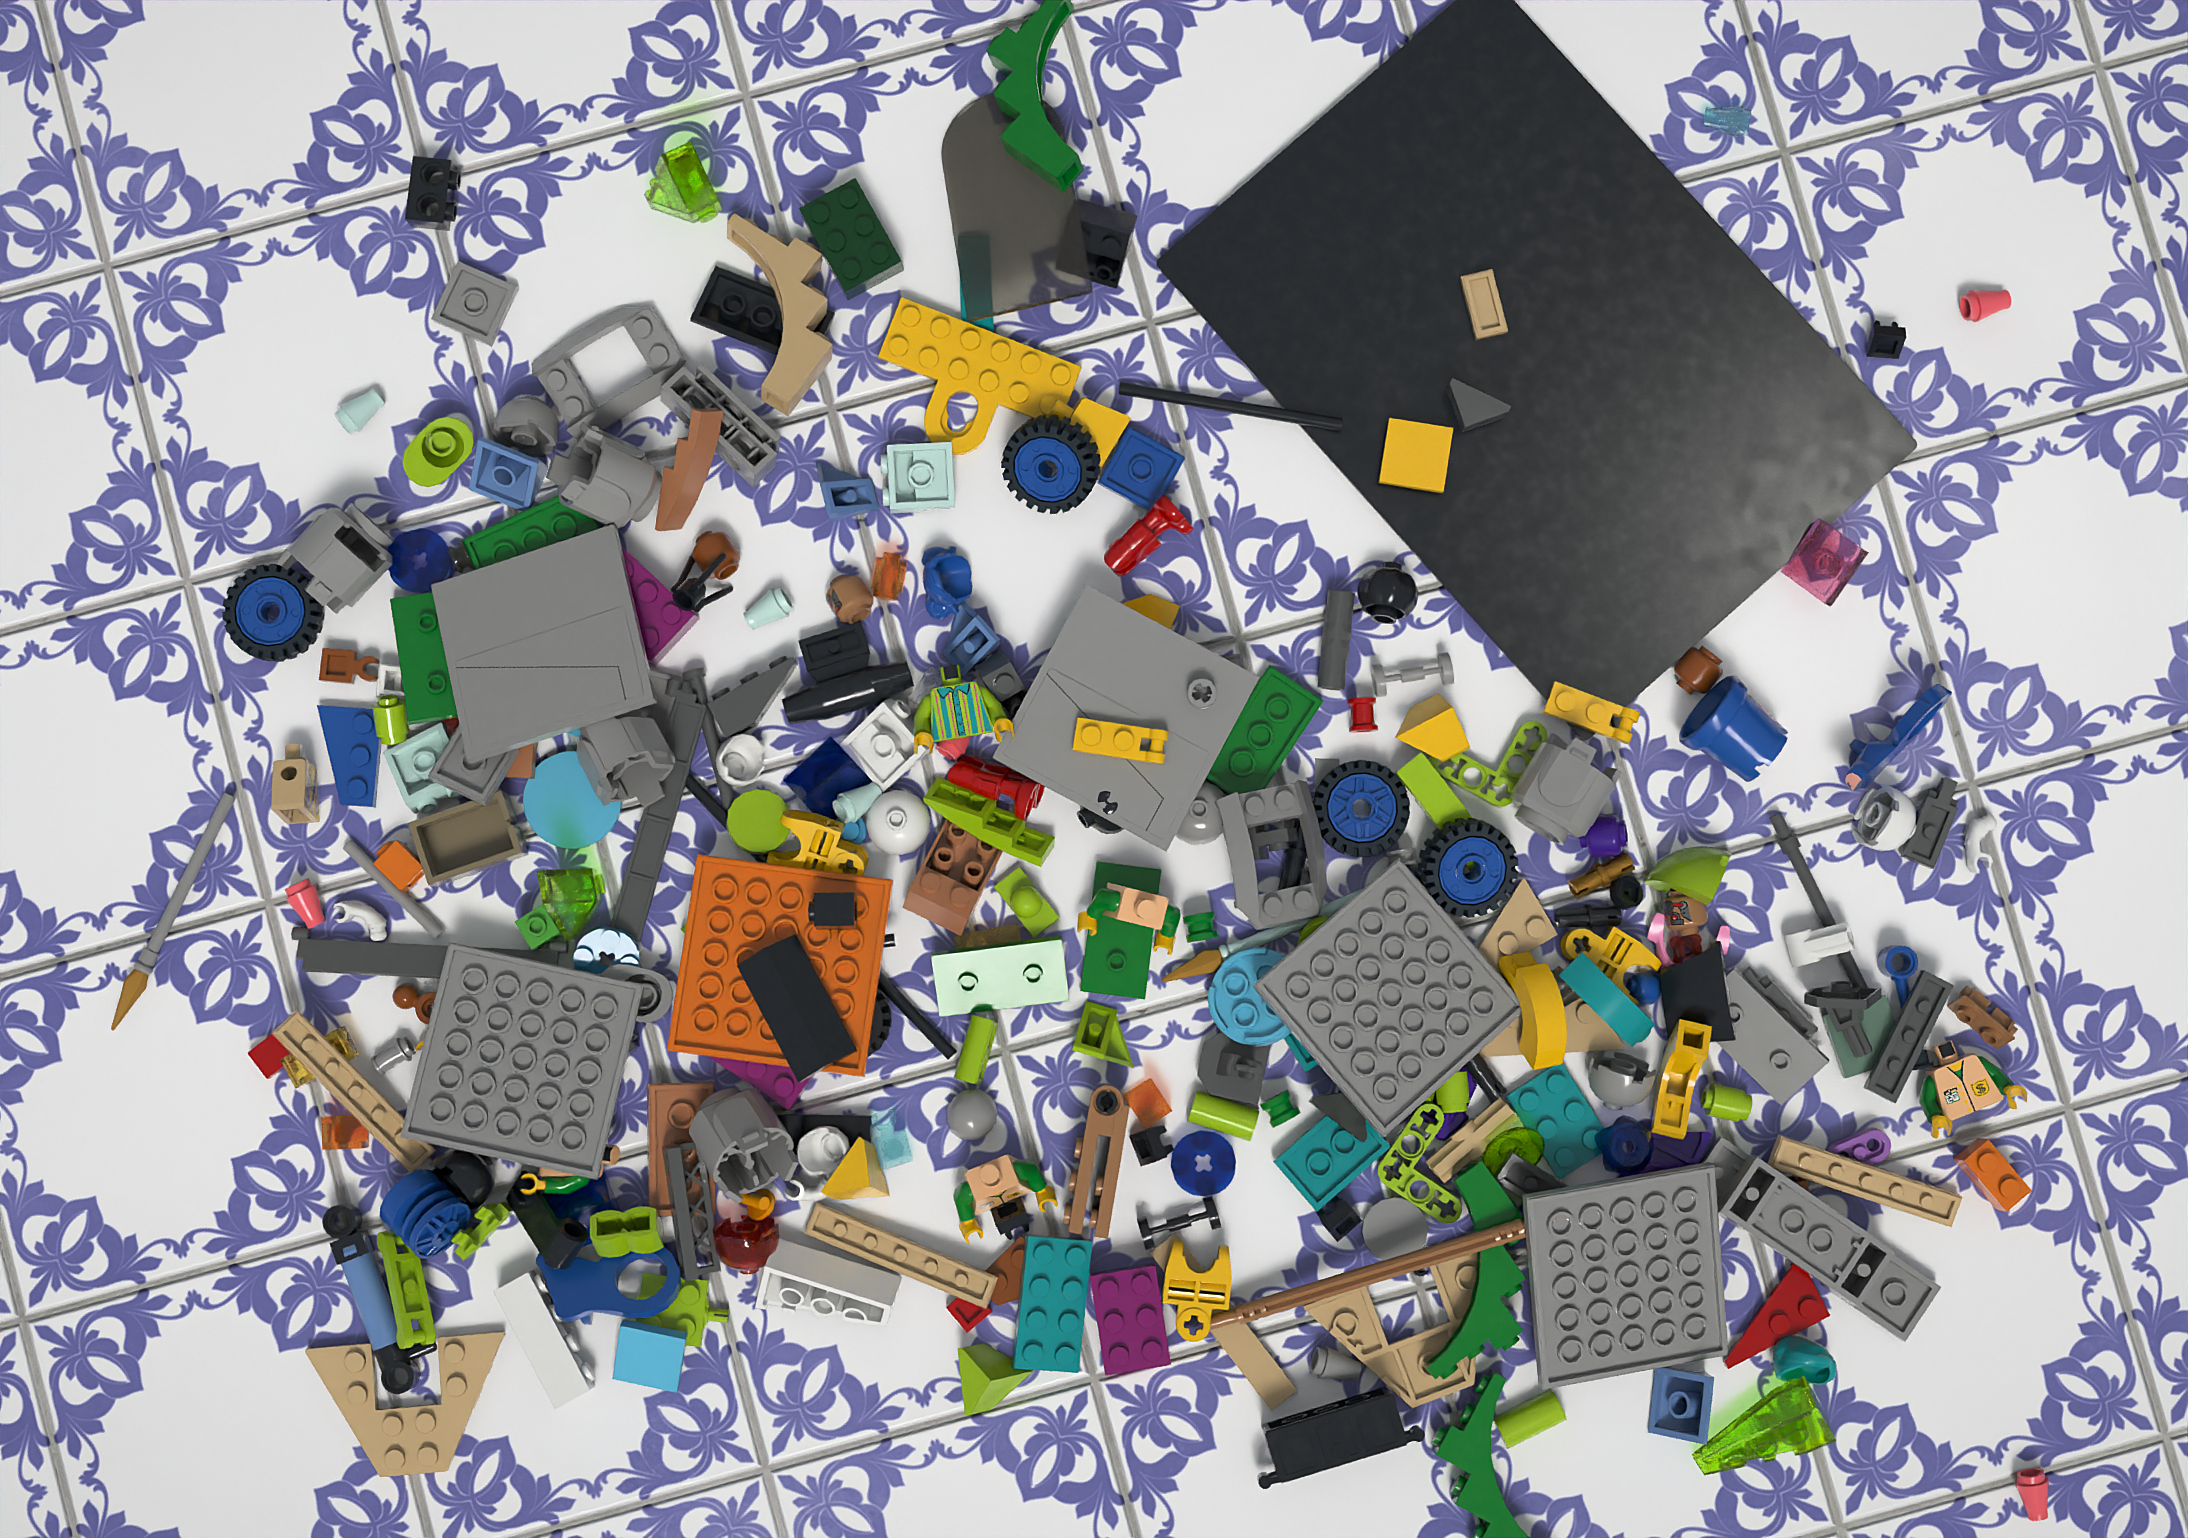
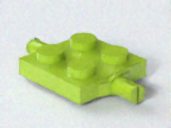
M643 1274L641 1291L637 1300L647 1299L657 1294L664 1286L667 1276ZM681 1278L682 1284L678 1296L666 1310L653 1317L636 1318V1322L688 1333L686 1346L702 1347L703 1332L708 1321L728 1323L729 1317L716 1316V1314L729 1315V1309L710 1308L708 1300L709 1280L695 1279L685 1281Z

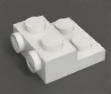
M892 698L882 702L840 744L844 751L879 786L883 793L929 752L928 746L919 745L918 754L914 753V722L908 717L911 711L905 703L900 700L894 701Z

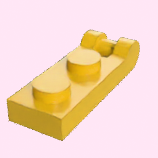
M1556 681L1552 685L1542 712L1625 744H1630L1633 735L1630 731L1633 723H1637L1640 712L1617 705ZM1612 715L1621 718L1618 728L1609 726Z
M1077 717L1072 751L1164 765L1165 754H1162L1164 742H1168L1169 732ZM1141 738L1151 740L1149 752L1140 751Z

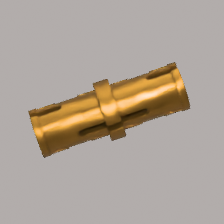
M1623 852L1602 864L1598 862L1592 865L1591 870L1567 881V884L1570 886L1569 889L1573 896L1578 900L1595 889L1610 886L1611 881L1635 870V866L1632 865L1634 863L1628 853Z

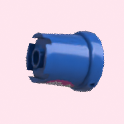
M1731 675L1719 681L1699 701L1683 724L1679 734V741L1691 750L1702 751L1737 774L1744 781L1750 782L1761 774L1755 769L1757 766L1760 767L1766 764L1769 767L1787 742L1788 737L1785 734L1788 731L1747 693V687L1737 676Z

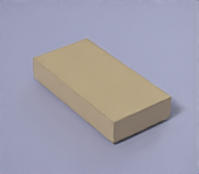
M1489 269L1461 276L1460 282L1475 341L1507 333L1508 328L1493 270Z

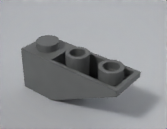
M1001 650L974 667L985 687L1001 703L1007 719L1012 722L1027 694V690L1010 660Z
M786 656L780 657L769 664L770 670L761 675L753 672L740 680L741 686L732 691L727 687L711 696L713 701L707 705L726 739L745 733L758 726L798 666L794 657L787 659Z

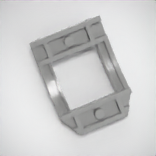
M653 307L620 308L571 335L531 363L532 376L538 377L569 428L566 431L578 441L584 434L579 428L582 422L591 426H598L601 430H606L629 413L660 396L661 386L685 365L686 360ZM624 326L654 375L630 387L597 408L567 359L601 337Z
M1298 779L1295 783L1242 794L1235 792L1216 800L1215 805L1216 808H1219L1223 821L1222 830L1232 869L1235 892L1234 907L1238 908L1249 918L1247 921L1256 930L1318 917L1327 890V877L1320 827L1307 782ZM1299 818L1307 851L1310 884L1258 895L1255 861L1248 828Z

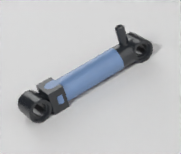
M346 1203L333 1206L323 1216V1228L328 1235L339 1239L329 1244L337 1265L341 1264L364 1324L382 1372V1385L385 1390L392 1394L405 1393L417 1385L421 1376L420 1368L413 1360L435 1352L437 1344L436 1342L429 1345H421L419 1343L411 1348H399L396 1339L398 1330L393 1306L372 1253L376 1250L368 1229L358 1232L363 1221L362 1213L352 1204ZM340 1212H344L349 1217V1226L345 1230L340 1229L336 1224V1217ZM397 1367L406 1370L408 1374L406 1384L396 1382L394 1371Z

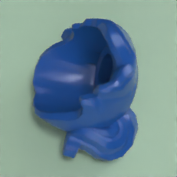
M950 546L949 549L942 547L928 548L924 551L921 559L922 564L925 566L923 570V586L928 595L925 607L931 617L943 620L951 613L956 615L959 612L957 604L970 597L973 587L970 580L972 575L968 560L956 555V547Z

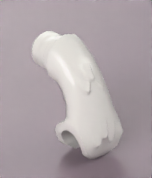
M1986 814L1982 818H1973L1968 827L1964 845L1967 868L1972 873H1980L1977 866L1978 859L1983 862L1986 868H1990L1993 863L1992 857L1987 853H1982L1980 848L1981 839L1985 837L1988 831L1994 830L1997 826V821L1993 815Z
M349 901L334 904L333 908L344 907L346 911L343 918L335 919L336 922L346 923L350 922L354 917H360L365 921V925H368L372 941L386 939L387 932L385 927L387 920L371 906Z
M794 1175L790 1182L799 1186V1188L795 1191L784 1189L785 1196L792 1201L822 1200L828 1196L820 1191L831 1176L826 1175L816 1186H808L804 1184L800 1176Z

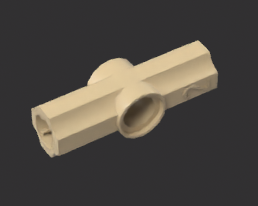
M1499 1098L1474 1119L1467 1120L1450 1136V1140L1428 1157L1425 1163L1442 1183H1445L1469 1161L1473 1162L1483 1155L1493 1145L1492 1141L1505 1132L1518 1118L1511 1108Z

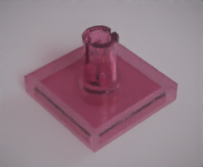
M1817 518L1781 572L1821 602L1831 607L1869 552L1827 522Z

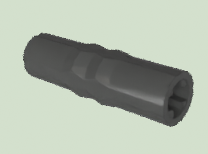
M1328 590L1317 688L1343 691L1345 688L1355 593Z

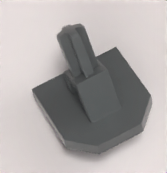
M1834 981L1831 982V986L1812 988L1804 994V1004L1826 1008L1836 1031L1842 1030L1856 1058L1865 1056L1872 1051V1046L1860 1022L1864 1019V1010H1867L1882 998L1881 988L1851 987V982Z
M1221 1031L1204 1042L1197 1076L1210 1095L1258 1105L1271 1044L1258 1047L1243 1045L1230 1039Z

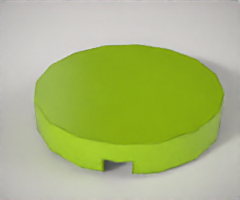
M755 789L744 792L733 801L728 810L726 821L728 834L739 849L749 854L764 855L774 851L785 843L791 829L780 823L782 813L789 810V807L780 796L769 790Z

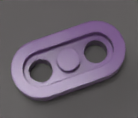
M1866 1128L1832 1143L1827 1148V1151L1836 1154L1845 1152L1846 1157L1874 1165L1883 1161L1889 1155L1891 1141L1881 1130ZM1870 1139H1875V1145L1867 1149V1142Z

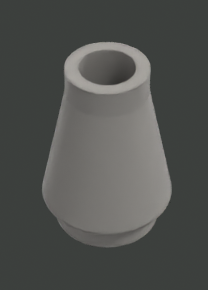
M1328 1346L1324 1348L1316 1347L1311 1358L1310 1372L1317 1374V1377L1322 1379H1349L1357 1381L1361 1373L1362 1364L1360 1361L1353 1360Z

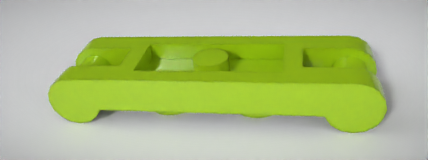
M391 1231L379 1232L377 1235V1246L382 1252L398 1330L396 1334L397 1344L400 1349L411 1348L415 1343H420L421 1345L433 1344L436 1340V1333L421 1260L412 1252L410 1247L404 1244L400 1236L392 1234ZM396 1246H400L404 1253L397 1254ZM418 1320V1330H413L411 1321Z

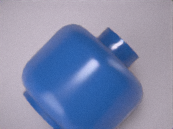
M1636 971L1632 979L1629 978L1627 980L1626 988L1630 991L1629 995L1639 1001V1003L1651 1005L1660 997L1661 981L1654 973Z

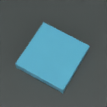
M623 1319L619 1330L612 1379L677 1393L680 1385L688 1333Z

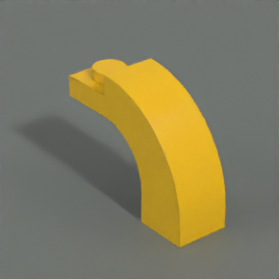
M1529 951L1500 957L1498 968L1516 993L1522 1012L1523 1029L1518 1049L1533 1070L1563 1064L1567 1044L1566 1015L1559 987L1547 963L1538 964Z
M1679 1019L1667 1043L1657 1078L1652 1104L1654 1106L1651 1125L1652 1133L1682 1140L1686 1136L1693 1089L1699 1070L1708 1057L1712 1026Z

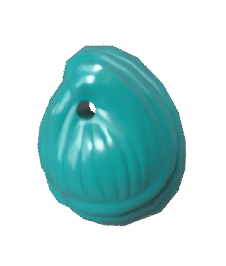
M1787 1335L1777 1341L1774 1346L1773 1367L1778 1380L1822 1385L1835 1378L1837 1373L1836 1362L1823 1345L1803 1337Z

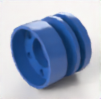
M420 1169L404 1176L393 1185L384 1197L380 1206L379 1216L396 1236L401 1237L404 1244L410 1247L417 1257L427 1259L441 1254L454 1244L450 1239L460 1229L465 1231L470 1221L471 1211L467 1204L458 1198L455 1192L449 1191L447 1185L432 1170Z

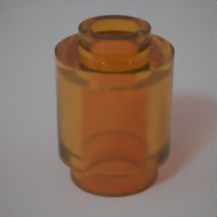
M883 552L882 557L875 558L870 587L873 589V597L898 601L899 594L903 593L908 564L901 561L902 555Z

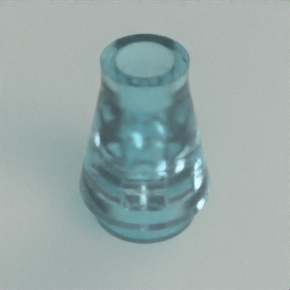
M1744 106L1706 107L1703 127H1710L1739 138V135L1747 136L1752 110L1744 109Z

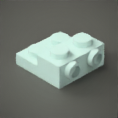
M952 442L887 445V454L880 455L881 474H888V486L882 487L883 506H890V514L955 508Z
M442 722L383 752L403 800L414 814L418 812L421 814L430 813L437 808V802L447 797L455 799L463 796L431 781L428 777L451 739Z

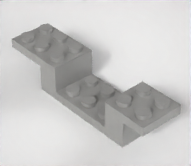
M1719 1136L1701 1162H1711L1715 1165L1718 1215L1735 1227L1749 1232L1819 1280L1821 1286L1901 1341L1906 1342L1941 1286L1895 1256L1896 1251L1756 1156L1746 1154L1725 1138Z

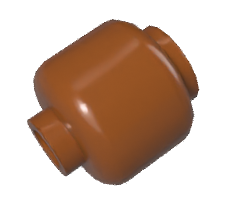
M707 531L696 539L692 557L701 571L704 572L720 554H726V559L709 577L710 579L724 580L738 570L740 552L726 533Z
M1701 646L1699 649L1695 647L1689 648L1674 667V672L1679 677L1676 684L1690 695L1695 690L1701 694H1706L1722 676L1723 669L1720 664L1723 661L1704 646Z

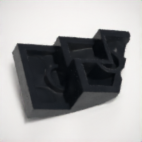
M1721 941L1711 943L1708 950L1696 956L1692 953L1683 958L1680 963L1672 964L1660 970L1662 1002L1668 1039L1679 1019L1712 1026L1710 1042L1736 1040V1029L1730 1007L1731 995L1725 974L1726 962Z

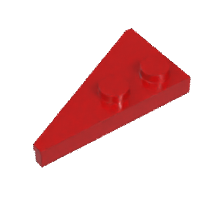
M1794 1263L1790 1264V1269L1780 1283L1776 1284L1772 1289L1768 1300L1762 1303L1748 1323V1328L1738 1342H1735L1728 1351L1729 1355L1723 1361L1726 1368L1730 1369L1774 1346L1782 1337L1787 1335L1793 1336L1830 1316L1807 1272Z

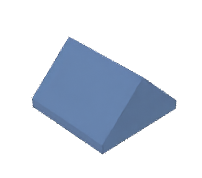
M480 437L477 443L469 490L523 512L533 506L548 468L541 460Z
M1668 1367L1655 1369L1648 1433L1707 1444L1714 1377L1706 1372Z

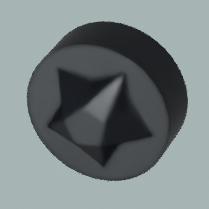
M1623 876L1612 882L1610 897L1615 906L1620 907L1622 910H1629L1642 902L1643 889L1634 877Z

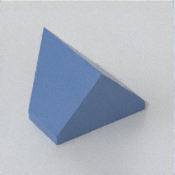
M816 461L819 483L826 511L831 522L879 510L872 478L863 479Z
M963 601L957 604L959 612L954 615L947 646L942 654L952 665H959L961 675L964 677L975 668V665L982 662L1001 645V641L986 622Z

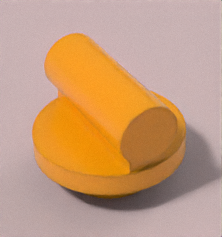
M760 1189L755 1193L741 1194L743 1200L740 1203L747 1205V1214L751 1219L760 1221L772 1213L775 1196L770 1190Z

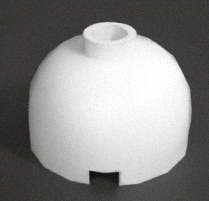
M1880 784L1882 788L1879 790L1872 788L1860 801L1854 815L1855 820L1860 819L1857 826L1858 830L1852 828V834L1856 842L1878 851L1897 849L1913 836L1916 829V809L1906 794L1889 785Z
M892 790L883 793L873 802L867 812L866 829L869 838L879 849L888 854L903 855L914 852L924 844L930 833L931 818L927 806L918 796L909 791Z

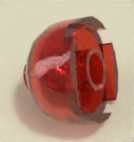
M746 1214L741 1215V1219L744 1222L731 1223L730 1217L717 1223L712 1229L717 1256L723 1264L731 1269L738 1270L742 1274L758 1272L759 1268L765 1266L768 1257L777 1249L780 1240L778 1223L775 1225L772 1217L767 1216L763 1220L755 1221Z

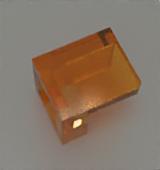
M1148 1078L1124 1095L1125 1100L1145 1129L1172 1112V1109L1151 1078Z
M353 1115L321 1117L322 1150L369 1147V1132Z

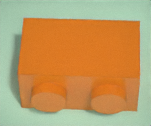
M1977 1138L1953 1159L1996 1210L2008 1212L2032 1191L1989 1139Z

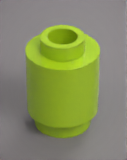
M394 694L378 697V702L372 705L376 736L380 737L381 744L394 745L407 741L409 725L405 700L398 699V696Z
M1457 1071L1436 1090L1437 1105H1440L1443 1113L1467 1111V1103H1470L1467 1071Z
M1712 1083L1709 1089L1705 1088L1703 1090L1700 1106L1704 1108L1705 1115L1734 1122L1739 1120L1746 1121L1752 1108V1096L1745 1094V1091Z

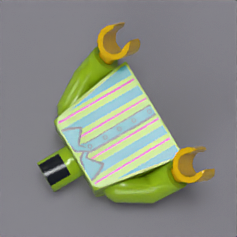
M959 665L941 667L943 687L930 689L929 694L921 699L914 716L915 737L913 751L915 754H918V746L926 745L929 747V754H932L934 742L992 732L995 733L996 740L1002 742L1000 736L1002 731L1007 730L1011 732L1012 738L1015 736L1013 723L1007 719L1001 703L986 687L978 686L976 681L962 683Z

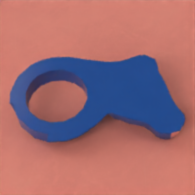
M1935 684L1909 708L1883 741H1869L1866 744L1854 739L1849 746L1858 757L1846 776L1845 782L1848 787L1855 791L1858 788H1866L1884 768L1932 721L1946 704L1952 692L1940 684Z
M665 1247L647 1254L630 1251L619 1257H602L597 1262L576 1257L572 1265L567 1269L551 1268L540 1253L536 1258V1264L545 1277L549 1293L554 1302L555 1313L560 1320L568 1323L580 1319L583 1324L592 1325L593 1312L631 1318L653 1317L666 1310L675 1301L682 1284L680 1267L677 1266L673 1254ZM650 1258L658 1260L666 1267L667 1278L664 1286L657 1294L647 1299L634 1300L625 1297L619 1292L618 1280L621 1272L630 1263L638 1259Z

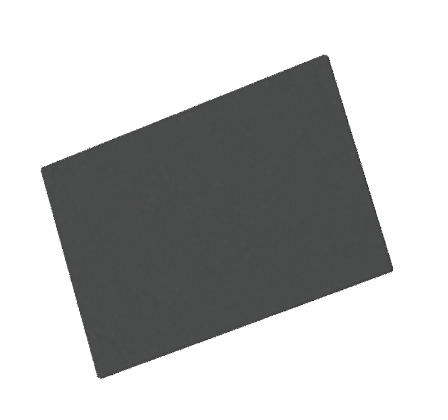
M1514 0L1454 1L1157 260V268L1284 409L1343 418L1341 431L1298 425L1546 701L1552 685L1556 681L1626 707L1678 661L1689 648L1696 645L1917 447L1916 440ZM1492 269L1508 332L1475 341L1460 277ZM1452 378L1510 405L1511 408L1505 418L1461 433L1446 391ZM1389 418L1453 428L1443 493L1378 483ZM1566 722L1581 740H1588L1595 734V732Z

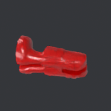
M1163 493L1155 500L1153 506L1142 519L1138 518L1120 539H1116L1108 546L1109 549L1104 554V562L1115 575L1119 577L1125 576L1160 547L1161 542L1157 537L1168 529H1174L1181 534L1187 535L1194 528Z
M975 755L960 757L947 774V778L952 784L971 790L986 798L998 800L1001 793L1009 796L1014 800V814L1016 818L1023 821L1028 819L1032 808L1036 809L1045 789V786L1017 771H1012L1007 766L987 762L985 759Z

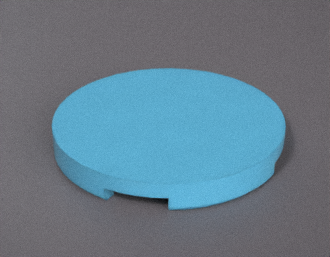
M576 751L561 752L542 761L535 768V779L528 778L523 795L525 816L534 832L544 841L565 849L586 848L603 839L615 827L622 810V801L610 802L609 805L603 806L578 761Z
M1262 947L1247 948L1228 957L1215 974L1211 987L1208 990L1210 1014L1217 1027L1235 1042L1254 1047L1267 1046L1282 1040L1291 1033L1252 987L1257 980L1285 957L1281 953Z

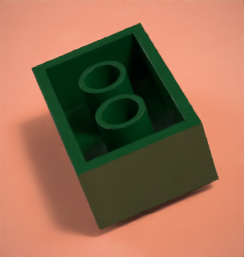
M856 178L799 208L805 225L847 300L904 271L898 253Z

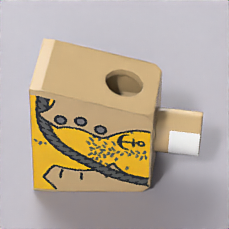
M302 744L286 745L285 760L273 762L271 810L286 824L320 822L317 770L305 759V746Z

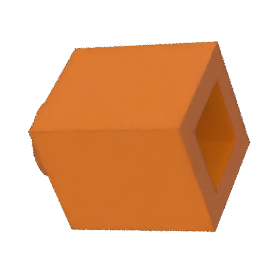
M395 840L393 843L389 841L376 853L378 859L373 864L400 891L408 892L425 875L419 857L401 841Z

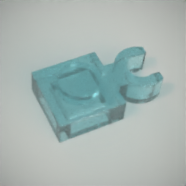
M893 1108L888 1110L890 1121L887 1124L879 1122L877 1113L872 1114L871 1117L874 1127L880 1130L882 1135L872 1138L881 1170L914 1161L905 1129L895 1131L894 1126L897 1122V1114Z

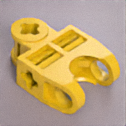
M786 810L782 813L780 823L792 829L791 833L798 837L801 848L795 851L786 850L785 853L770 851L766 863L813 869L815 860L818 859L815 870L863 876L869 862L868 853L861 845L841 839L845 823L817 813L799 810ZM825 832H827L824 844L821 846ZM848 859L854 861L853 868L847 866Z
M1614 926L1608 927L1602 938L1587 929H1573L1566 932L1560 942L1561 952L1568 960L1573 962L1583 952L1636 1005H1638L1639 1001L1629 995L1630 991L1624 985L1623 977L1625 971L1633 965L1639 967L1643 965L1658 971L1662 964L1641 942ZM1583 938L1582 945L1586 947L1585 951L1575 952L1577 946L1573 944V940Z
M1174 1240L1164 1270L1161 1302L1177 1305L1175 1322L1177 1332L1183 1339L1189 1342H1198L1203 1340L1209 1333L1212 1308L1229 1310L1232 1281L1229 1247L1227 1245H1219L1217 1259H1213L1210 1268L1203 1272H1194L1187 1266L1186 1256H1182L1183 1241ZM1169 1287L1193 1289V1292L1170 1290ZM1200 1290H1203V1291H1213V1292H1222L1223 1295L1208 1294V1293H1199V1292H1200ZM1191 1315H1196V1320L1201 1322L1202 1325L1201 1328H1195L1194 1333L1191 1334L1189 1328L1184 1326V1322L1190 1321Z

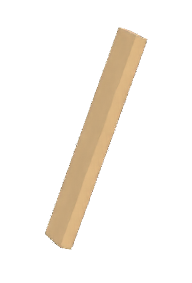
M295 1010L271 1033L409 1173L417 1170L436 1151L429 1143L400 1137L405 1118L298 1010Z
M1779 1134L1767 1163L1776 1170L1952 1227L1963 1198L1957 1193Z
M819 1202L816 1203L804 1234L985 1309L988 1307L999 1279L998 1276Z
M1176 1232L1149 1252L1163 1271L1165 1270L1173 1241H1182ZM1183 1243L1182 1256H1186L1187 1266L1194 1272L1205 1271ZM1177 1288L1180 1291L1193 1292V1289ZM1200 1290V1292H1199V1293H1208V1294L1223 1295L1222 1292L1203 1291V1290ZM1229 1302V1310H1233L1234 1307ZM1212 1308V1314H1211V1316L1216 1315V1314H1220V1313H1223V1312H1226V1311H1229V1310L1213 1309V1308ZM1240 1322L1210 1330L1271 1411L1298 1391L1246 1323L1240 1324Z

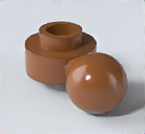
M409 983L398 985L392 995L395 1005L401 1009L414 1007L418 1019L425 1024H429L430 1009L434 1004L436 992H428L420 996L414 985Z

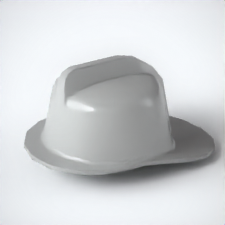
M617 964L608 967L600 974L645 985L637 1022L651 1023L661 1019L668 1012L672 1004L673 990L670 982L664 975L655 971L627 964Z

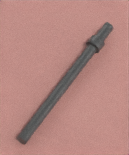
M1781 812L1769 817L1780 839L1778 844L1783 854L1787 853L1823 927L1836 925L1799 849L1801 844L1796 834L1792 835ZM1850 950L1837 954L1852 986L1868 988Z

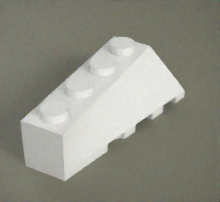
M776 1237L764 1267L755 1308L767 1309L768 1305L781 1306L782 1312L795 1314L797 1309L814 1311V1317L827 1318L835 1314L842 1315L844 1321L886 1327L902 1277Z

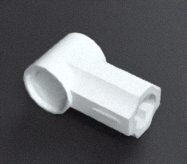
M1848 922L1817 930H1812L1811 928L1784 936L1792 967L1820 961L1822 957L1855 949L1853 934Z

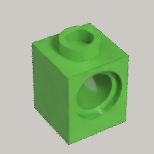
M542 904L515 921L531 950H540L550 944L551 940H556L566 934L553 911L547 905Z

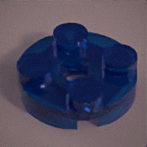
M420 528L403 532L393 540L394 542L388 548V552L392 555L393 565L388 569L390 576L399 587L410 593H431L432 584L447 580L451 575L454 554L447 542L431 530ZM422 553H425L427 555L425 560L428 562L426 567H420L418 570L414 569L415 562L412 561L413 556L420 557Z
M1198 1130L1185 1135L1177 1142L1172 1151L1170 1166L1175 1181L1184 1191L1196 1196H1209L1220 1193L1231 1183L1235 1175L1236 1159L1232 1146L1224 1137L1212 1131ZM1206 1154L1211 1157L1209 1164L1212 1166L1211 1170L1203 1169L1198 1172L1195 1169L1197 1166L1195 1158L1198 1155L1200 1157H1205Z

